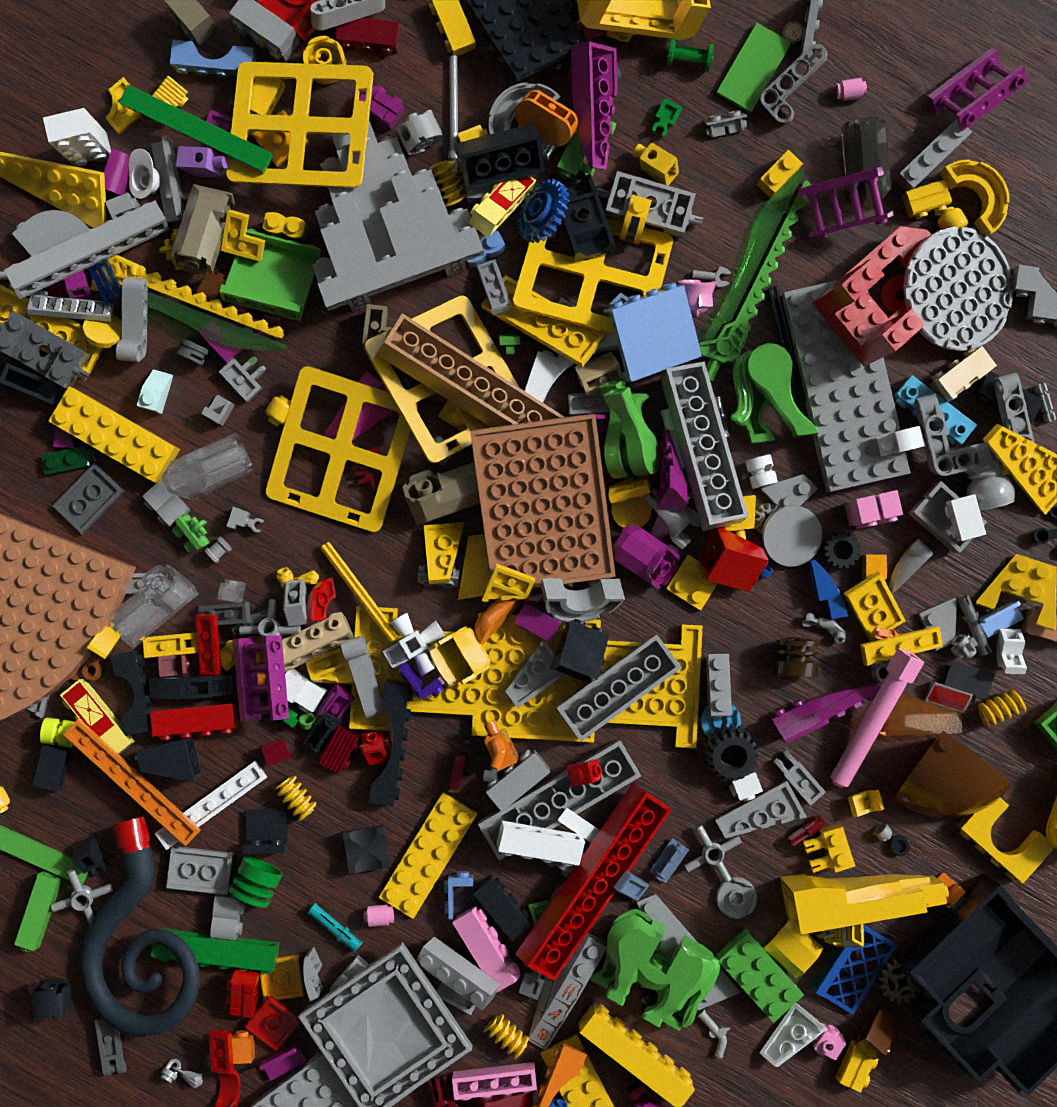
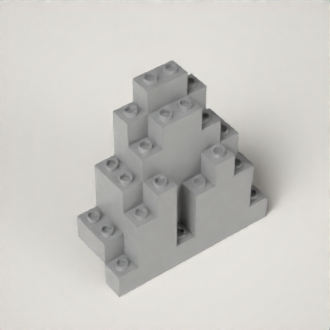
M369 121L362 184L357 188L328 187L333 205L325 204L315 211L330 258H320L312 266L328 311L349 304L352 311L364 308L367 304L372 305L369 298L371 295L445 269L447 277L466 271V261L484 255L476 228L469 224L471 218L468 209L463 210L459 208L453 210L451 215H448L432 171L422 169L412 176L397 136L385 137L381 142L377 143ZM331 134L339 157L325 159L324 163L320 164L323 171L345 172L348 165L350 135ZM353 153L352 163L358 164L359 153Z

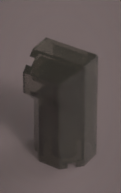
M878 117L858 118L850 126L849 122H846L841 127L845 176L882 166L884 175L879 176V181H877L880 199L882 200L891 189L885 119H881L879 122ZM865 180L858 182L857 190L862 210L874 209L869 185L866 184ZM844 186L845 199L850 203L849 189H846V186Z

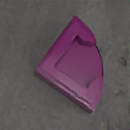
M55 427L53 447L76 448L75 441L70 433Z

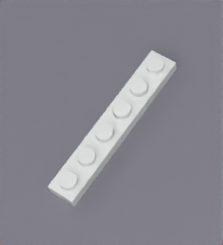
M254 761L183 814L199 827L266 779L267 775L259 764ZM165 827L155 833L166 850L179 842Z

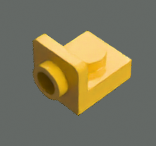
M229 640L220 650L221 666L227 672L235 666L233 640Z

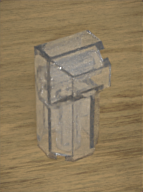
M234 433L171 461L162 475L167 491L194 501L207 495L214 489L253 473V468L249 467L252 463L243 443H237V440L240 439L239 436Z
M161 565L154 566L143 576V587H139L138 592L107 617L112 629L115 632L119 631L121 634L120 638L133 649L199 595L194 585L171 565H166V567Z

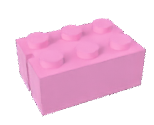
M897 490L844 503L849 527L856 526V529L898 520L897 516L903 515Z

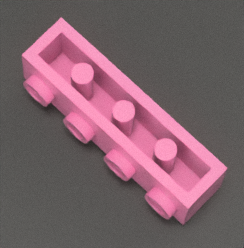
M476 905L458 915L452 922L480 969L501 984L497 992L515 983L521 975L519 967L509 957L507 947L501 944L497 931L487 921L486 913Z
M529 1062L455 1071L452 1076L454 1100H469L475 1097L488 1098L492 1095H510L516 1092L529 1093L537 1090L535 1063Z

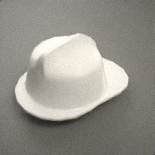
M140 148L134 150L129 158L130 191L135 198L139 199L146 198L149 194H155L161 181L159 172L153 168L150 154L145 149Z

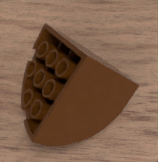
M943 730L895 796L894 802L903 808L924 816L945 819L958 818L977 813L994 804L1005 795L1012 785L985 760Z

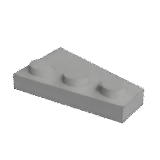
M807 0V2H810V6L807 7L804 20L807 23V27H804L800 56L809 47L816 44V41H813L814 32L817 33L819 29V20L816 19L818 11L821 12L823 0Z
M544 639L505 691L517 708L565 675L550 668L555 654Z

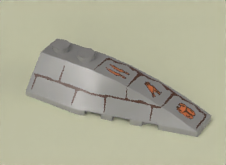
M588 932L557 979L554 981L545 976L528 1041L544 1050L547 1049L606 951L607 945L605 941Z

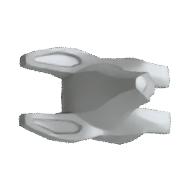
M654 487L651 490L654 496L650 493L645 495L648 503L658 513L655 524L649 534L658 540H662L670 535L671 540L683 549L692 540L683 529L688 524L696 527L701 526L698 513L689 506H685L681 513L657 509V488Z

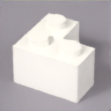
M295 669L288 670L285 674L288 703L297 702L299 704L298 708L307 713L309 711H316L328 690Z

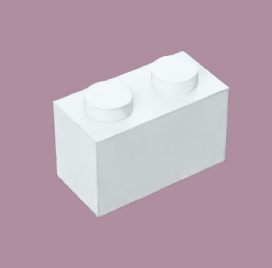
M975 494L946 502L945 513L951 520V534L953 538H956L957 542L986 535Z

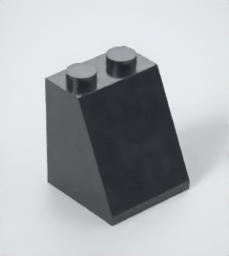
M570 620L566 623L550 668L586 683L596 681L599 677L609 635L605 634L601 628L585 626L586 623L581 620Z
M193 736L136 751L135 763L138 768L140 767L141 772L186 781H193L203 776Z

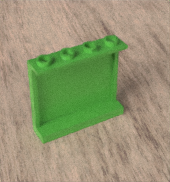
M247 229L246 235L265 240L262 260L259 262L235 255L226 284H222L219 291L221 300L301 321L316 276L312 264H315L316 260L321 258L320 248L312 244L298 243L293 239L286 240L278 238L273 234L267 235L259 233L254 229Z

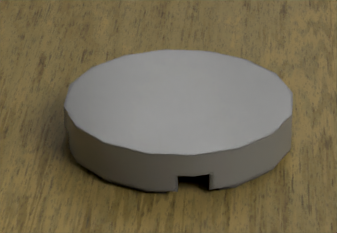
M731 877L732 880L727 883L723 881L718 887L716 901L723 914L730 918L739 919L752 913L757 903V894L755 888L746 879Z

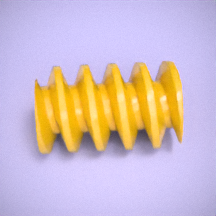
M446 160L430 166V168L437 169L433 176H439L436 184H442L439 191L445 192L442 196L443 200L448 201L445 203V206L456 204L467 196L465 192H460L464 186L458 184L461 181L460 177L455 176L458 170L451 169L456 165L455 161Z
M1012 689L1008 691V694L1002 693L1000 697L995 696L993 701L990 699L986 700V705L984 703H979L978 705L980 718L986 728H989V721L993 725H997L996 718L1004 722L1003 715L1011 719L1012 711L1018 716L1019 708L1026 712V706L1022 698Z
M292 776L274 790L280 788L277 794L278 797L285 795L282 802L290 801L287 808L288 810L295 808L292 815L300 814L297 820L300 822L314 811L317 803L315 801L309 803L311 795L304 797L307 790H299L301 782L294 784L297 777Z
M500 1013L487 1024L483 1032L490 1030L489 1038L496 1035L495 1043L503 1041L500 1048L503 1049L508 1046L507 1054L509 1055L514 1051L513 1059L516 1060L525 1050L529 1037L526 1035L522 1036V1031H516V1026L514 1024L510 1025L509 1019L503 1020L504 1015Z

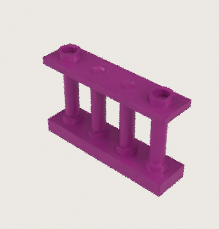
M990 48L928 95L931 111L937 114L944 108H947L956 114L959 129L963 131L1027 83L1025 67L1021 65L1013 72L1000 65L997 50ZM994 71L1004 77V79L994 84L985 77ZM977 83L988 90L980 97L969 90ZM963 96L972 103L963 109L953 103V101Z
M883 167L869 169L798 189L800 197L807 196V199H810L817 230L809 233V238L814 236L817 239L829 236L828 233L874 221L875 225L888 222L887 218L893 216V211L883 212L877 185L878 177L884 175ZM864 180L869 185L875 216L867 218L863 216L857 190L858 182ZM846 186V189H849L855 221L844 223L837 194L839 191L838 187ZM823 191L829 194L836 222L835 226L827 228L824 226L818 201L819 192Z
M282 635L263 637V643L256 644L254 637L233 639L240 722L262 719L261 714L270 713L271 721L289 718ZM264 651L265 664L256 663V652ZM257 672H266L267 684L258 685ZM259 693H268L269 705H260Z

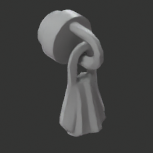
M171 1059L161 1071L162 1075L160 1078L170 1084L172 1080L175 1081L177 1078V1073L181 1074L183 1079L192 1088H197L203 1083L202 1074L180 1070L181 1063L177 1059ZM173 1063H176V1064H177L176 1067H173V1066H172V1069L174 1070V1072H172L171 1070H169L170 1067H171V1065H172Z

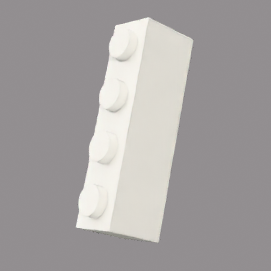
M502 821L496 844L498 851L507 856L516 854L521 855L525 859L539 858L547 863L556 861L561 862L565 866L580 865L585 841L581 834Z

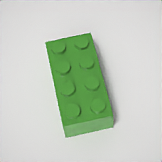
M746 928L715 955L719 963L773 1023L804 996L800 988Z

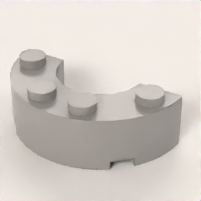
M526 82L511 86L498 96L489 114V134L510 129L511 121L515 117L516 106L529 91L539 90L559 103L560 96L553 89L539 83L527 84Z
M546 578L541 581V590L547 612L553 614V618L563 622L574 621V619L583 622L600 618L599 614L606 611L611 613L625 600L620 579H600L592 587L577 591L564 588L562 579Z

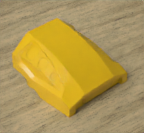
M789 919L778 934L763 947L795 979L808 970L823 950V947L808 933L801 935L797 930L796 922Z

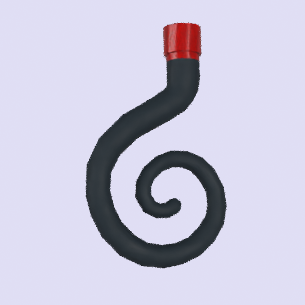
M144 816L112 825L117 848L121 851L126 879L94 918L83 940L80 958L84 989L93 1007L104 1021L118 1031L137 1037L159 1035L176 1026L188 1015L196 1002L200 987L199 966L194 952L183 938L169 930L162 929L142 932L131 941L124 952L121 971L123 981L132 991L143 994L153 991L162 982L161 974L154 972L148 979H140L135 972L136 959L140 952L149 945L159 944L169 949L178 958L183 975L180 991L171 1006L155 1015L142 1016L132 1013L116 1001L104 980L102 961L105 947L116 927L149 892L154 878V861L149 845L150 836Z

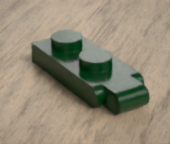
M88 446L41 455L45 475L90 467L92 465L91 462L99 460L97 449H88Z

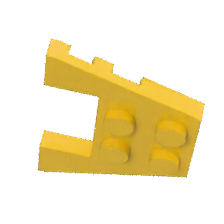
M1016 554L978 598L976 605L994 611L1001 592L1043 605L1036 625L1055 632L1057 567Z

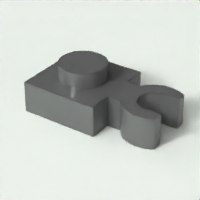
M530 968L532 971L531 975L524 974L518 993L538 1000L545 980L539 978L541 973Z

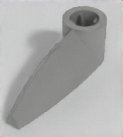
M919 538L907 548L898 561L889 584L891 594L903 585L932 556L933 552Z

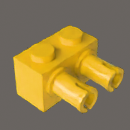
M837 823L819 830V837L803 841L807 854L822 848L826 851V856L809 860L812 873L827 868L832 869L834 872H839L855 867L844 829L840 824Z

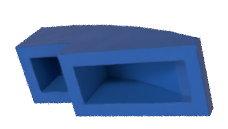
M816 560L808 561L816 601L824 600L828 619L848 616L845 603L832 578Z

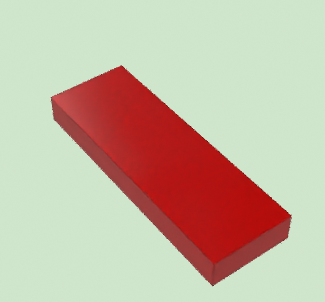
M217 614L195 615L200 675L219 676L221 675Z

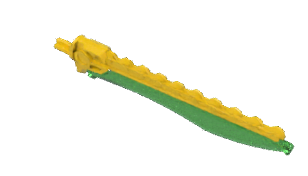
M114 255L86 268L94 272L92 286L90 287L92 291L101 292L104 290L107 294L122 298V288L113 286V284L122 285L124 277L146 279L148 287L245 325L244 328L148 292L147 307L163 312L189 325L215 342L249 350L277 351L287 349L285 344L253 332L254 329H257L272 336L283 338L284 330L280 326L268 329V323L264 319L253 322V317L250 313L237 315L238 310L234 306L222 308V303L219 299L207 301V296L203 292L192 295V289L188 285L177 288V283L173 279L161 281L162 276L158 272L147 275L143 265L140 266L119 255Z

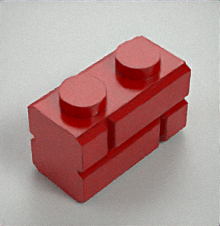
M235 970L232 978H228L226 989L230 993H228L226 998V1006H229L230 1015L254 1017L258 999V973H246V971Z

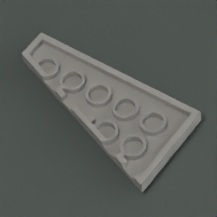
M656 893L636 901L640 911L646 913L652 919L666 924L663 937L656 950L658 954L666 958L667 962L670 961L684 935L697 942ZM721 969L714 986L699 1003L698 1010L741 993Z

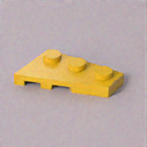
M464 522L424 525L429 584L450 582Z

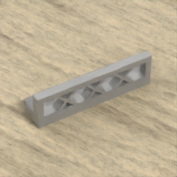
M168 135L161 136V142L151 143L155 167L159 172L161 180L159 189L164 216L167 224L181 222L185 205L178 167H176L173 142Z

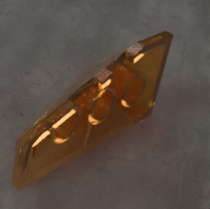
M902 693L880 730V734L885 736L940 734L943 730L948 734L962 733V713Z

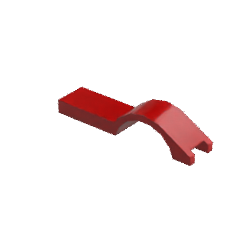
M213 1029L209 1033L211 1072L218 1073L220 1077V1091L214 1107H238L240 1077L238 1072L234 1070L232 1033Z

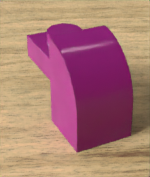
M83 270L47 286L48 290L66 286V290L72 299L91 296L89 282Z

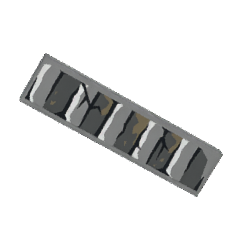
M31 295L27 312L30 315L111 322L114 302Z

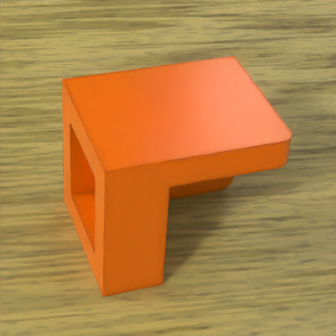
M941 872L937 879L947 885L949 897H946L947 903L953 907L966 891L944 872Z

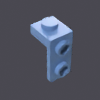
M459 871L457 875H449L448 881H444V892L448 893V901H445V914H449V919H453L454 916L453 887L473 886L474 874H469L468 871Z

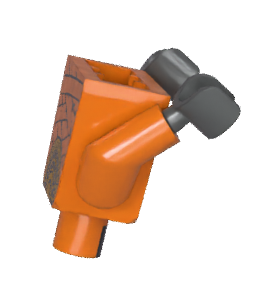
M495 720L484 725L488 733L484 742L492 758L489 770L484 771L483 780L486 782H494L500 770L517 763L519 758L506 729L499 730Z

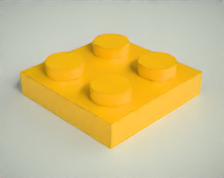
M687 555L666 589L701 611L718 583L707 581L700 562Z

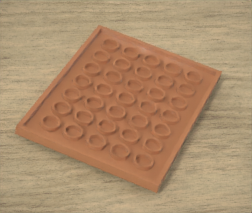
M595 413L470 430L490 575H492L496 564L534 577L535 582L532 588L541 587L542 579L546 578L562 579L563 584L616 577Z

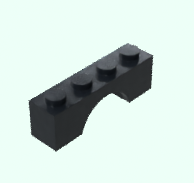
M140 650L110 655L114 675L126 679L134 691V701L131 708L121 716L125 736L152 731L150 714L152 698L147 693L148 677L143 671V666L145 665L143 654H140Z

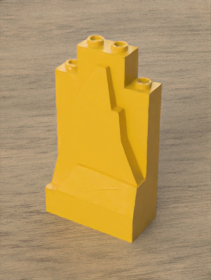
M800 873L780 877L787 918L790 921H796L797 930L801 935L927 913V907L947 904L946 897H949L947 885L933 875L888 874L828 879Z

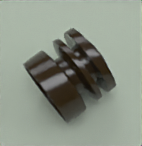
M805 637L776 639V645H785V650H775V653L784 655L783 660L775 661V675L818 676L819 663L809 661V656L819 655L818 651H810V647H819V641Z

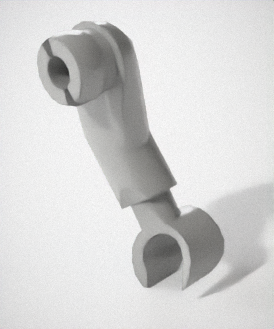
M812 613L806 615V619L803 620L804 627L814 625L818 628L826 629L834 637L836 643L842 644L845 642L846 633L834 620L825 618L815 619Z

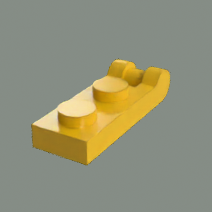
M197 633L144 637V658L198 653ZM191 639L192 647L186 648V640Z

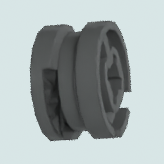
M182 339V347L177 350L176 354L203 366L205 362L203 359L208 355L209 350L191 341Z

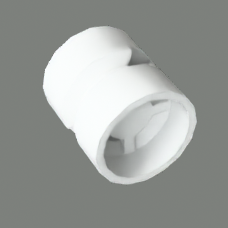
M771 455L745 461L748 473L752 474L749 478L752 489L778 482L775 471L771 469L773 467Z

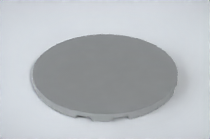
M946 228L925 238L911 255L904 276V299L907 311L912 308L925 324L919 332L934 345L953 351L974 349L992 340L1004 326L1009 308L1012 306L1013 291H1011L1010 280L1012 275L1008 262L1000 248L989 237L983 236L971 228Z

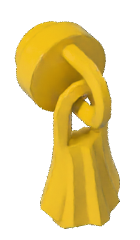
M287 567L279 569L276 575L283 589L284 582L303 579L305 584L316 585L319 579V575L315 571H310L293 578L292 571Z

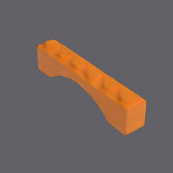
M564 1041L561 1042L560 1046H556L553 1053L555 1060L553 1065H549L545 1074L547 1080L545 1085H541L539 1088L537 1105L532 1107H549L553 1097L560 1088L580 1074L587 1056L584 1049Z

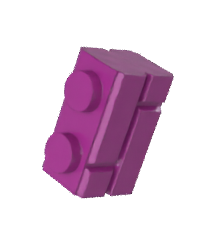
M372 85L369 116L392 130L405 111L402 105L403 102L395 95L390 97L385 94L386 90L380 85ZM366 90L359 97V101L365 102Z

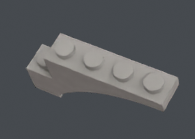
M1018 265L1013 269L1011 291L1016 293L1017 297H1029L1026 319L1033 320L1034 324L1053 323V326L1057 327V292L1042 277L1039 267Z

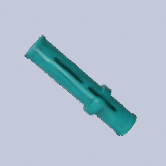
M316 903L307 913L336 936L338 942L342 941L354 953L363 943L349 932V928H344Z

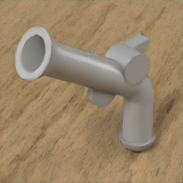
M705 1008L700 1009L696 1013V1017L700 1018L710 1029V1037L718 1038L719 1042L714 1056L721 1059L724 1057L723 1054L727 1044L726 1033L730 1027H718L707 1015Z

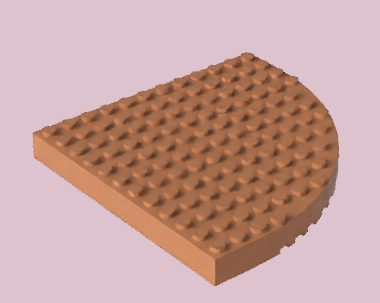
M1 513L0 721H3L37 705L44 698L56 692L92 656L93 651L87 647L96 634H100L106 626L113 623L136 567Z

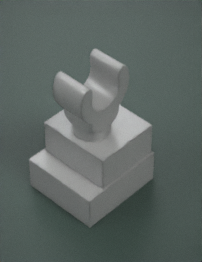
M233 507L227 527L237 529L238 525L248 526L255 532H261V530L255 528V523L258 521L264 523V520L260 518L250 519L249 512Z

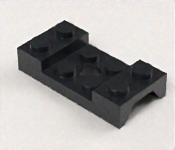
M588 174L579 183L566 186V192L569 193L567 199L570 202L566 204L568 210L564 211L566 217L562 218L575 262L615 251V242L591 174ZM581 212H585L589 216L585 219H581L577 215Z

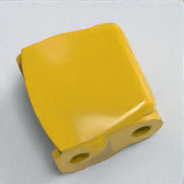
M466 626L427 648L436 670L452 690L470 681L490 667V658L479 643L474 631Z

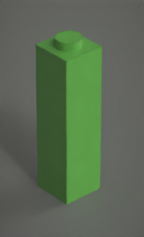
M45 870L38 874L14 944L19 946L21 950L32 952L40 947L52 913L51 904L56 901L63 877Z

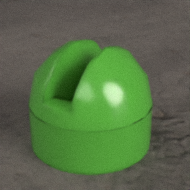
M304 713L299 717V724L303 730L310 731L316 723L315 716L311 713Z

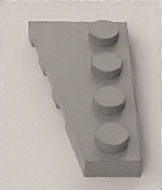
M785 780L756 796L754 799L719 816L715 821L723 836L729 838L772 825L790 822L791 820L806 818L807 816L789 783Z

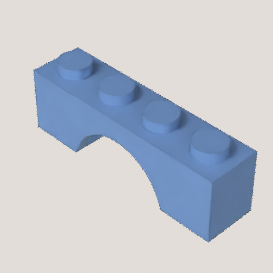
M172 39L170 64L176 72L181 74L196 72V74L201 76L216 74L217 77L228 78V76H236L237 78L239 65L243 62H256L257 54L252 47L232 46L227 55L220 59L211 60L202 57L192 41Z

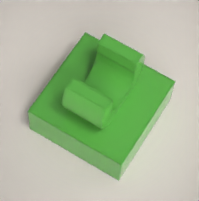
M520 332L500 333V345H506V354H515L514 345L520 344Z

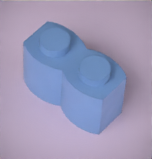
M495 231L489 238L485 235L481 238L480 242L484 255L466 261L469 267H476V265L484 263L487 258H495L505 251V243L499 231Z

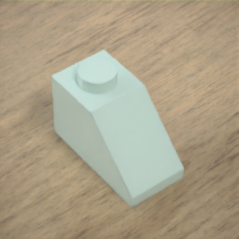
M153 369L142 386L137 406L162 414L174 375Z

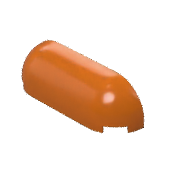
M535 588L531 589L529 596L535 591ZM501 598L496 599L475 623L474 633L479 643L483 645L526 599L512 598L502 601Z

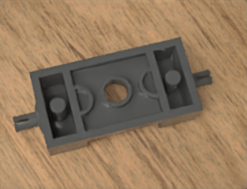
M15 311L11 312L7 321L4 323L0 322V351L19 360L64 388L72 387L77 377L84 381L88 379L82 374L89 377L90 373L82 369L90 354ZM43 346H47L49 349V353L45 357H41L39 354Z

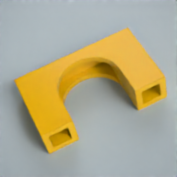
M1002 798L977 813L964 816L956 825L961 830L959 834L967 841L970 839L976 843L974 847L983 855L987 853L992 857L989 861L997 868L1002 866L1007 871L1005 875L1013 882L1018 880L1024 883L1054 849L1047 838L1040 832L1033 830L1015 850L1009 852L998 851L991 840V828L1009 806Z

